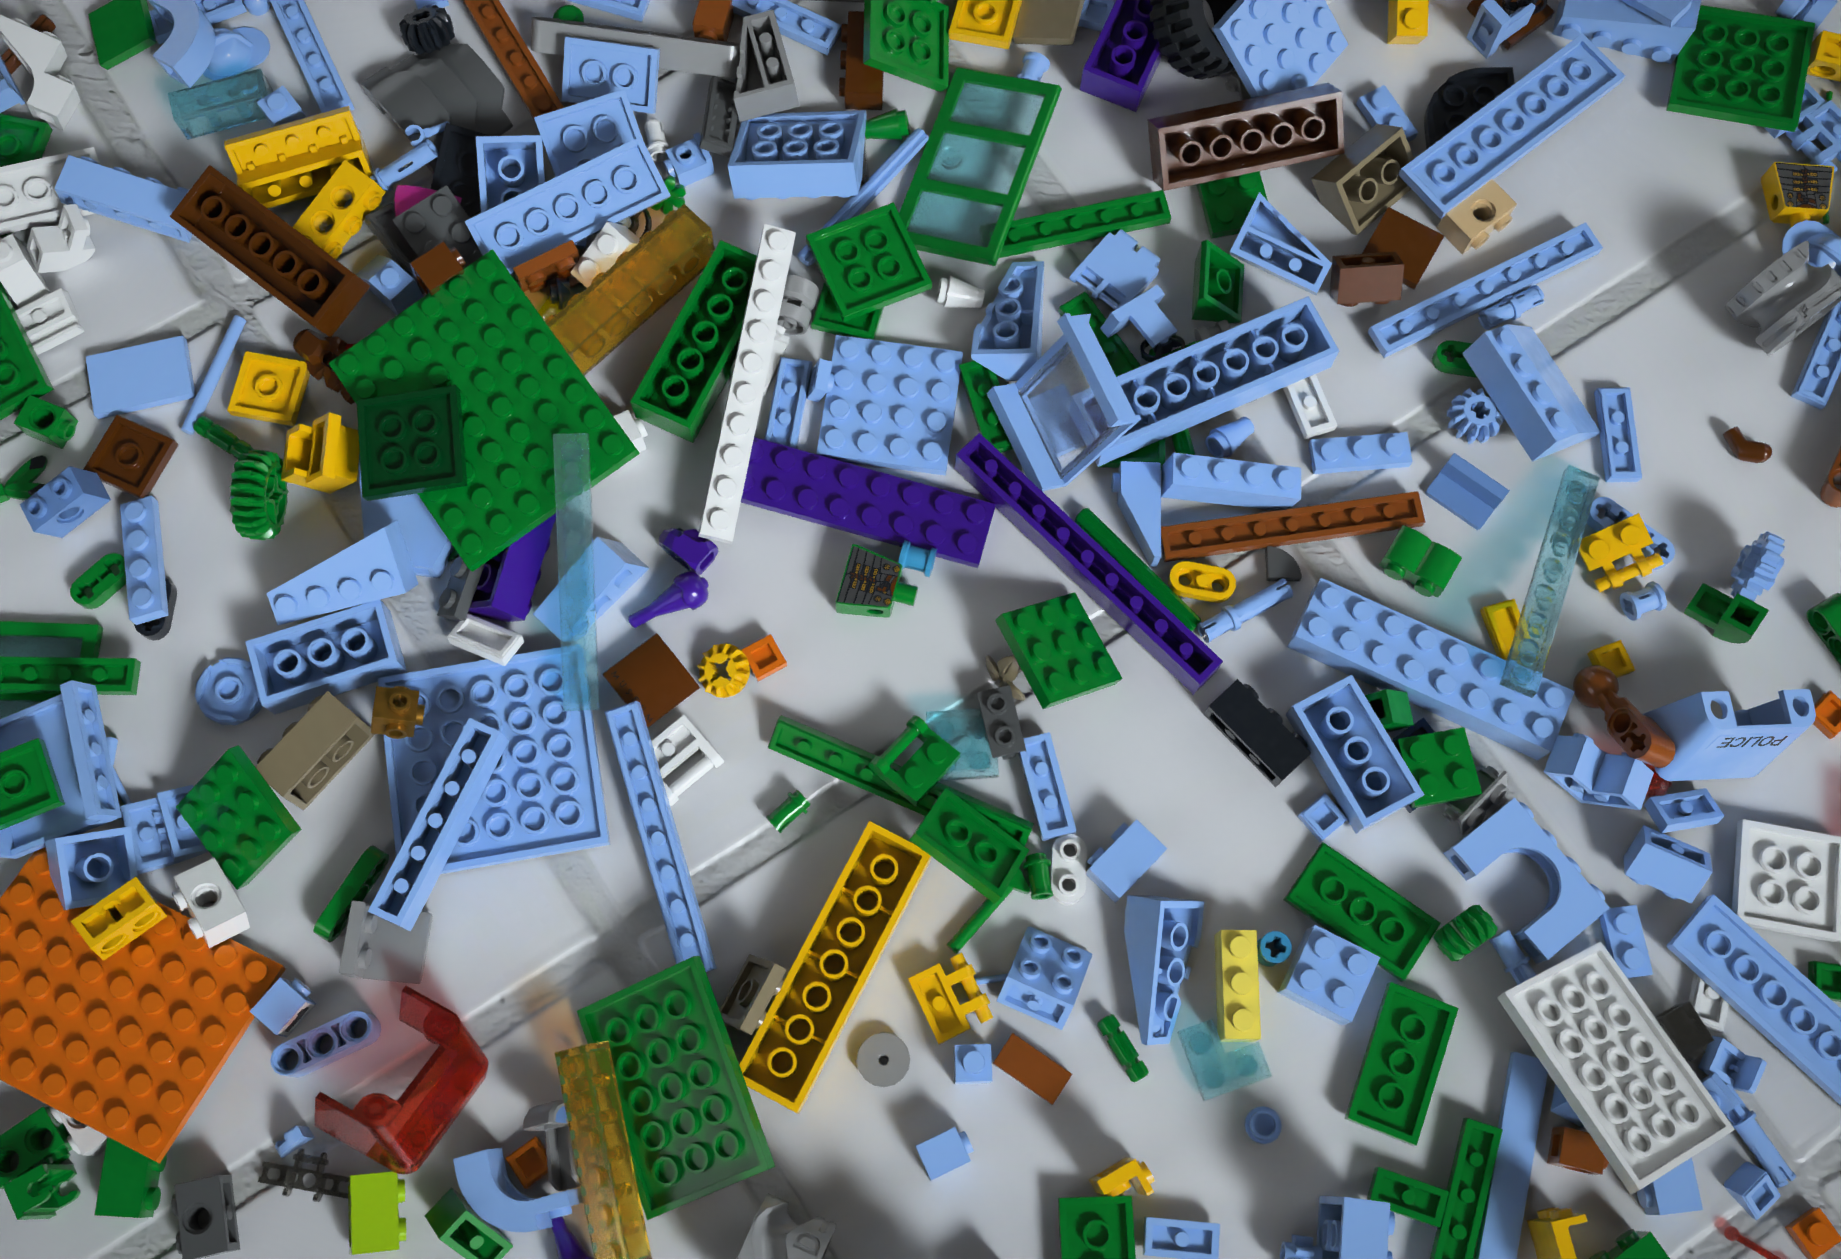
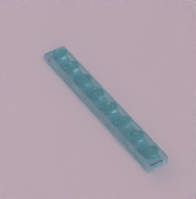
M553 434L563 710H599L589 434Z
M1568 465L1562 475L1499 684L1531 698L1535 696L1540 686L1600 479L1596 475Z

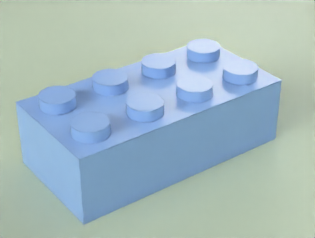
M381 600L368 602L245 641L261 705L274 715L310 704L316 697L323 696L327 691L335 696L378 682L379 677L407 672L391 611Z

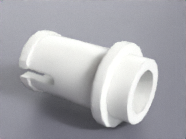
M649 120L643 126L648 144L646 148L654 162H662L667 159L665 150L670 148V145L665 140L664 125L660 120Z

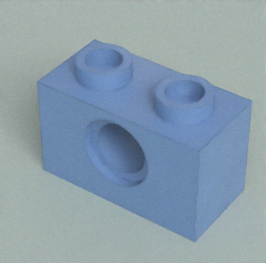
M69 466L21 503L20 506L33 532L63 538L111 501L97 473Z

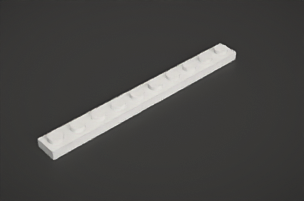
M764 224L698 534V537L728 544L732 543L796 236V232Z

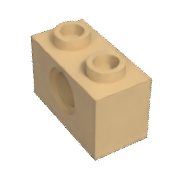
M1491 179L1446 213L1438 224L1437 229L1445 235L1461 254H1464L1471 247L1475 250L1481 247L1489 239V233L1494 229L1498 232L1504 229L1512 221L1513 218L1510 215L1517 203Z

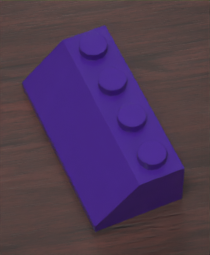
M560 511L485 563L468 611L469 614L503 622L525 621L532 607L531 598L535 585L541 577L540 568L542 561L550 546L553 524L557 520Z

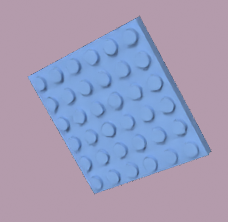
M582 644L516 654L506 666L486 659L378 678V686L393 688L395 686H404L411 690L419 691L418 704L425 705L423 724L415 725L413 738L394 739L383 735L396 856L469 718L501 731L509 742L441 874L610 845L585 653Z

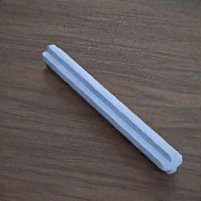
M920 128L914 130L860 187L859 194L852 196L821 229L858 216L921 150L929 139L928 135ZM806 244L797 257L808 267L815 260Z

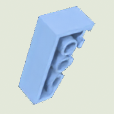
M1561 0L1558 4L1552 34L1568 40H1574L1583 33L1596 47H1605L1628 55H1637L1653 59L1656 62L1672 64L1696 29L1701 0H1692L1691 8L1671 28L1621 0Z
M398 520L271 590L267 593L277 625H282L404 594L417 586L418 581Z

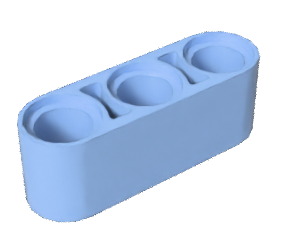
M362 1011L349 1012L277 1046L271 1055V1067L279 1075L295 1078L305 1076L376 1042L381 1033V1024L372 1014ZM365 1019L367 1031L362 1037L356 1038L354 1026L358 1021ZM331 1035L333 1046L329 1052L323 1054L320 1050V1043L325 1036ZM292 1051H296L299 1056L298 1064L289 1070L286 1065V1059Z

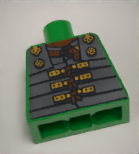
M852 544L836 599V612L888 618L891 616L895 602L914 606L918 587L900 582L902 578V565L859 545Z

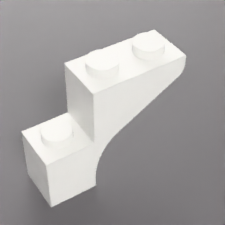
M0 15V32L3 41L34 78L33 90L26 103L33 118L64 131L80 102V97L73 82L61 75H57L67 58L61 40L48 31L39 32L32 29L21 19H10Z

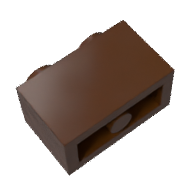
M1396 251L1332 256L1330 293L1337 305L1340 304L1346 307H1353L1358 305V303L1387 304L1390 301L1401 300L1404 263Z

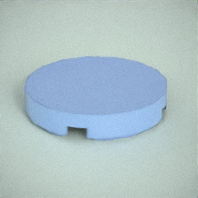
M226 657L218 660L220 662L215 663L213 666H208L199 677L195 690L197 704H199L200 709L207 718L221 725H238L249 721L260 711L262 705L251 662L242 658Z

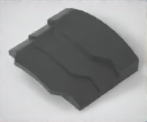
M450 44L441 47L440 51L435 50L430 54L427 52L417 55L412 54L393 68L384 67L361 83L369 99L383 115L387 113L405 135V130L410 125H418L425 129L446 121L450 124L490 136H501L513 127V124L502 110L505 92L503 84L468 44ZM444 131L427 138V140L429 139L433 142L438 152L440 151ZM414 133L410 136L406 135V137L412 142L418 140L421 134ZM438 157L426 164L433 174Z

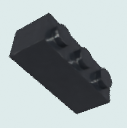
M1237 679L1208 706L1204 715L1276 788L1311 752L1307 749V743L1299 734L1291 733L1282 724L1283 719L1274 709H1267L1258 700L1257 692L1250 685L1242 684Z

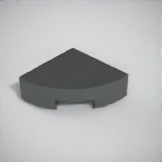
M1272 546L1266 547V581H1278L1284 578L1286 581L1300 582L1302 574L1295 559L1282 549Z

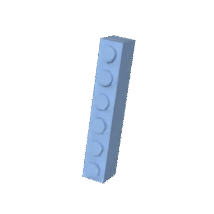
M472 718L467 720L368 912L411 932L509 742L501 731Z

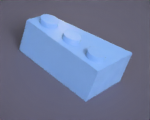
M1259 192L1230 250V255L1311 294L1317 295L1332 263Z

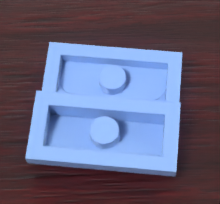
M193 785L159 792L156 798L120 806L124 827H131L138 875L174 865L209 852L176 808L179 802L194 787Z

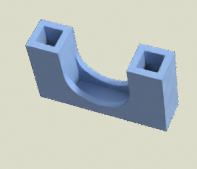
M1513 798L1503 804L1443 854L1466 881L1478 875L1499 856L1506 853L1525 855L1534 860L1543 869L1549 882L1548 902L1538 916L1513 936L1534 962L1538 964L1549 960L1610 909V907L1605 903V897L1601 890L1595 885L1589 884L1580 874L1581 869L1572 858L1565 856L1557 847V841L1549 831L1541 829L1535 822L1530 808L1524 803L1518 802L1516 798Z

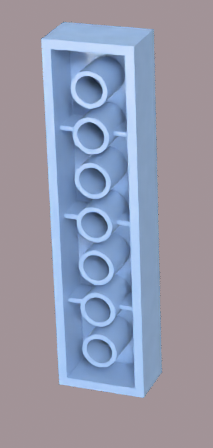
M1309 296L1117 376L1116 378L1135 415H1140L1141 420L1095 460L1097 467L1331 368L1339 353V349ZM1091 388L1072 395L1069 412L1088 447L1110 425Z
M1320 578L1312 589L1287 646L1345 674L1353 675L1354 678L1381 690L1390 689L1407 692L1410 703L1535 760H1539L1551 752L1575 691L1323 578Z

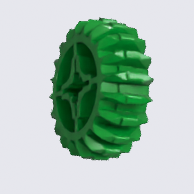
M257 449L245 451L243 454H240L238 461L234 464V472L231 474L232 482L229 486L231 489L229 497L231 507L229 511L233 515L232 522L235 524V529L242 537L253 540L274 539L280 533L281 525L284 524L288 503L287 494L289 491L287 490L288 482L281 480L283 461L277 453Z

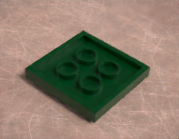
M456 385L356 400L362 497L365 500L371 501L467 486L460 389Z

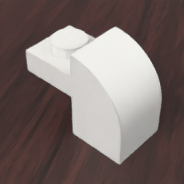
M77 204L63 206L57 226L32 227L26 247L37 273L68 270L87 261L95 252V246L90 238L89 221L86 217L82 216Z

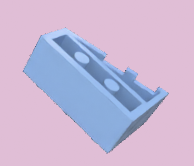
M596 537L533 615L561 641H579L589 632L591 625L649 567L623 543Z

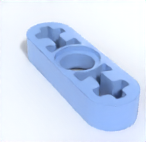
M1607 497L1596 498L1584 511L1586 523L1595 531L1612 525L1617 518L1622 521L1633 516L1632 513ZM1601 508L1606 511L1603 519L1597 516L1598 510ZM1644 523L1653 544L1641 550L1645 557L1653 555V549L1656 547L1661 550L1660 556L1664 564L1653 569L1658 570L1672 561L1675 549L1667 538Z

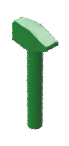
M1020 869L1017 870L1003 896L996 903L987 898L946 944L955 954L963 948L1012 890L1029 894L1030 887Z

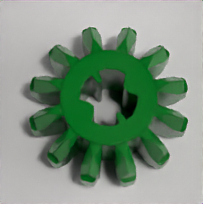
M1472 905L1437 930L1433 939L1439 945L1437 947L1444 955L1446 954L1451 961H1459L1494 936L1498 928L1487 911L1485 912L1480 905Z

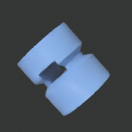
M1784 0L1775 14L1781 18L1815 23V32L1838 1Z

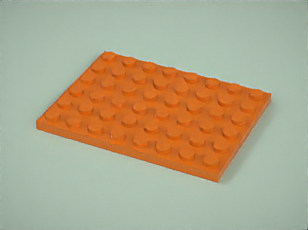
M45 847L32 854L0 898V1080L160 1164L255 1018L249 1011L282 976L286 969L274 960L230 938L209 948L203 937L196 939L187 922L191 918L158 901L157 903L166 913L167 917L103 961L90 949L71 923L73 919L94 905L69 910L63 909L50 877Z

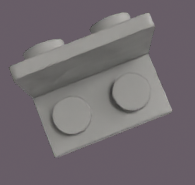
M352 901L339 973L353 978L420 984L423 976L432 914L421 912L410 932L368 912L371 904Z

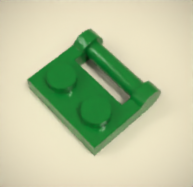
M913 715L906 723L907 728L880 757L875 756L868 766L874 774L916 807L959 760L961 753L932 731L924 720ZM916 737L924 742L923 745L896 773L890 768V765Z

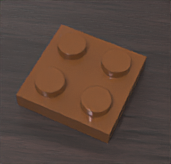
M570 240L514 267L516 281L523 292L527 290L531 293L537 292L548 285L546 281L556 276L566 278L572 275L570 272L579 261V253L573 240Z

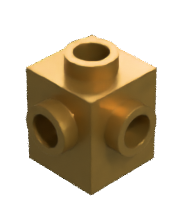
M376 686L371 733L383 734L394 739L413 738L415 725L423 724L425 705L418 704L419 691L411 690L404 686H395L393 688Z

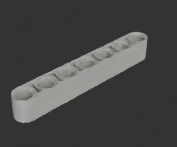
M532 17L531 50L535 52L564 56L565 37L572 36L659 48V69L737 78V66H739L740 61L739 43L555 18Z

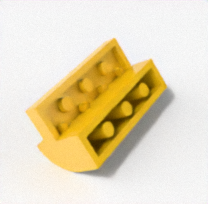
M349 106L224 140V147L237 174V186L267 208L317 195L344 160L351 163L368 177L373 175L365 142L360 129L358 130Z

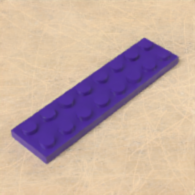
M756 437L753 440L741 503L902 547L906 540L910 541L912 546L927 550L936 548V557L974 568L979 567L996 506L994 503Z

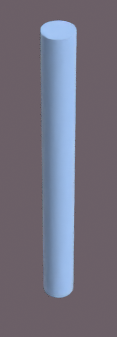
M237 315L233 316L181 427L183 432L194 435L193 425L200 416H203L246 323L244 318Z

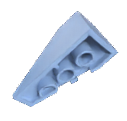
M1044 261L1012 262L998 287L999 292L993 303H989L986 308V316L981 324H977L973 332L972 359L1006 381H1018L1041 358Z
M1127 895L1124 933L1141 1044L1156 1045L1170 1043L1181 1006L1178 992L1182 980L1189 979L1192 969L1187 966L1192 947L1198 948L1201 938L1204 901L1150 895Z

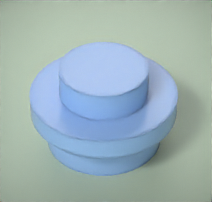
M1264 1106L1256 1107L1247 1114L1245 1130L1253 1141L1267 1144L1276 1140L1280 1135L1281 1120L1273 1109Z

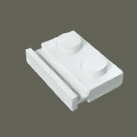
M62 288L15 310L37 355L85 332L79 324V317L69 293Z

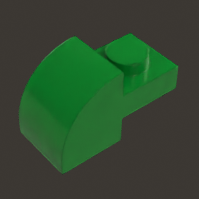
M1703 583L1686 607L1684 614L1714 629L1715 631L1712 636L1726 642L1741 644L1748 642L1752 638L1769 610L1738 593L1733 599Z

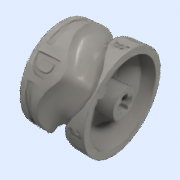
M1808 241L1800 243L1778 258L1746 284L1725 305L1726 310L1737 322L1753 328L1760 327V334L1756 337L1755 341L1768 356L1795 339L1841 302V277L1829 264L1823 267H1813L1808 264Z
M768 1193L752 1223L737 1259H824L837 1224L825 1221V1218L817 1216L799 1225L789 1216V1202Z

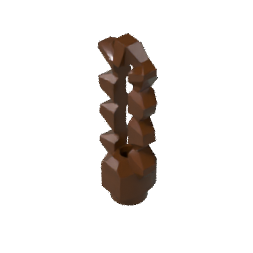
M310 329L300 331L294 338L293 348L300 357L306 360L309 374L317 380L324 377L325 384L329 389L337 393L341 390V395L346 402L351 405L355 403L335 372L329 368L331 367L329 365L330 361L348 350L345 349L347 343L338 336L331 338L323 337L318 332Z

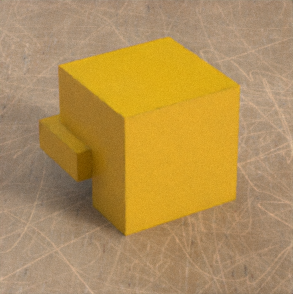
M331 412L315 419L312 427L299 423L288 429L286 432L281 480L328 494L356 482L360 454L358 430L341 425V416Z

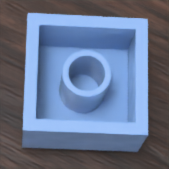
M1313 925L1305 931L1278 993L1340 1025L1351 1023L1380 957L1317 925Z

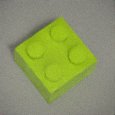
M397 1171L350 1175L348 1177L349 1255L400 1250L399 1242L406 1241V1218H399L398 1203L405 1202V1179H398Z

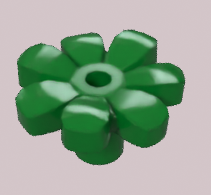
M668 175L663 181L671 197L651 207L655 211L663 207L665 215L673 214V205L677 208H682L685 204L683 196L686 194L684 185H675V177Z

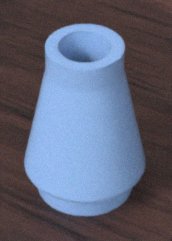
M1243 416L1234 422L1212 429L1209 432V436L1205 439L1206 447L1214 457L1228 458L1249 435L1254 433V425L1250 419Z

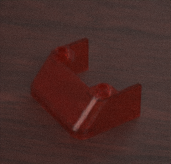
M405 986L401 992L399 1021L423 1033L425 1038L438 1046V1048L399 1099L396 1101L385 1094L372 1093L363 1097L352 1110L322 1092H319L315 1097V1127L398 1174H411L422 1166L485 1080L489 1065L486 1055L456 1013L414 989Z

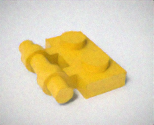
M1639 513L1574 542L1587 571L1590 572L1601 567L1605 576L1594 580L1599 593L1611 587L1613 590L1623 586V582L1641 575V577H1645L1652 573V569L1664 564L1658 552L1645 557L1641 550L1653 544V541ZM1630 554L1634 563L1616 570L1612 562Z
M963 953L950 958L955 972L947 976L940 963L908 978L939 1045L970 1030L971 1027L965 1016L974 1011L981 1024L994 1018L988 1007L990 1001L986 993L982 994L974 978L976 972L972 964L968 965ZM960 982L969 998V1001L961 1005L951 986Z

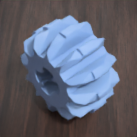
M1483 387L1478 389L1476 393L1469 388L1462 393V396L1454 397L1451 402L1452 406L1447 410L1446 416L1451 418L1448 428L1458 430L1456 439L1464 435L1467 436L1468 444L1473 443L1476 439L1482 444L1489 439V436L1497 435L1500 431V425L1504 422V417L1491 397L1484 395Z

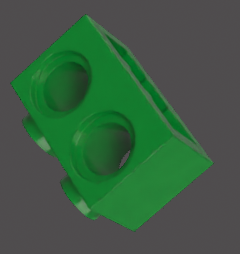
M41 1107L0 1135V1189H4L3 1185L41 1164H60L70 1157L69 1151L72 1148L67 1140L70 1134L64 1123H59L53 1117L49 1107ZM49 1130L52 1134V1142L45 1148L43 1136ZM17 1153L19 1164L13 1171L10 1166V1160Z

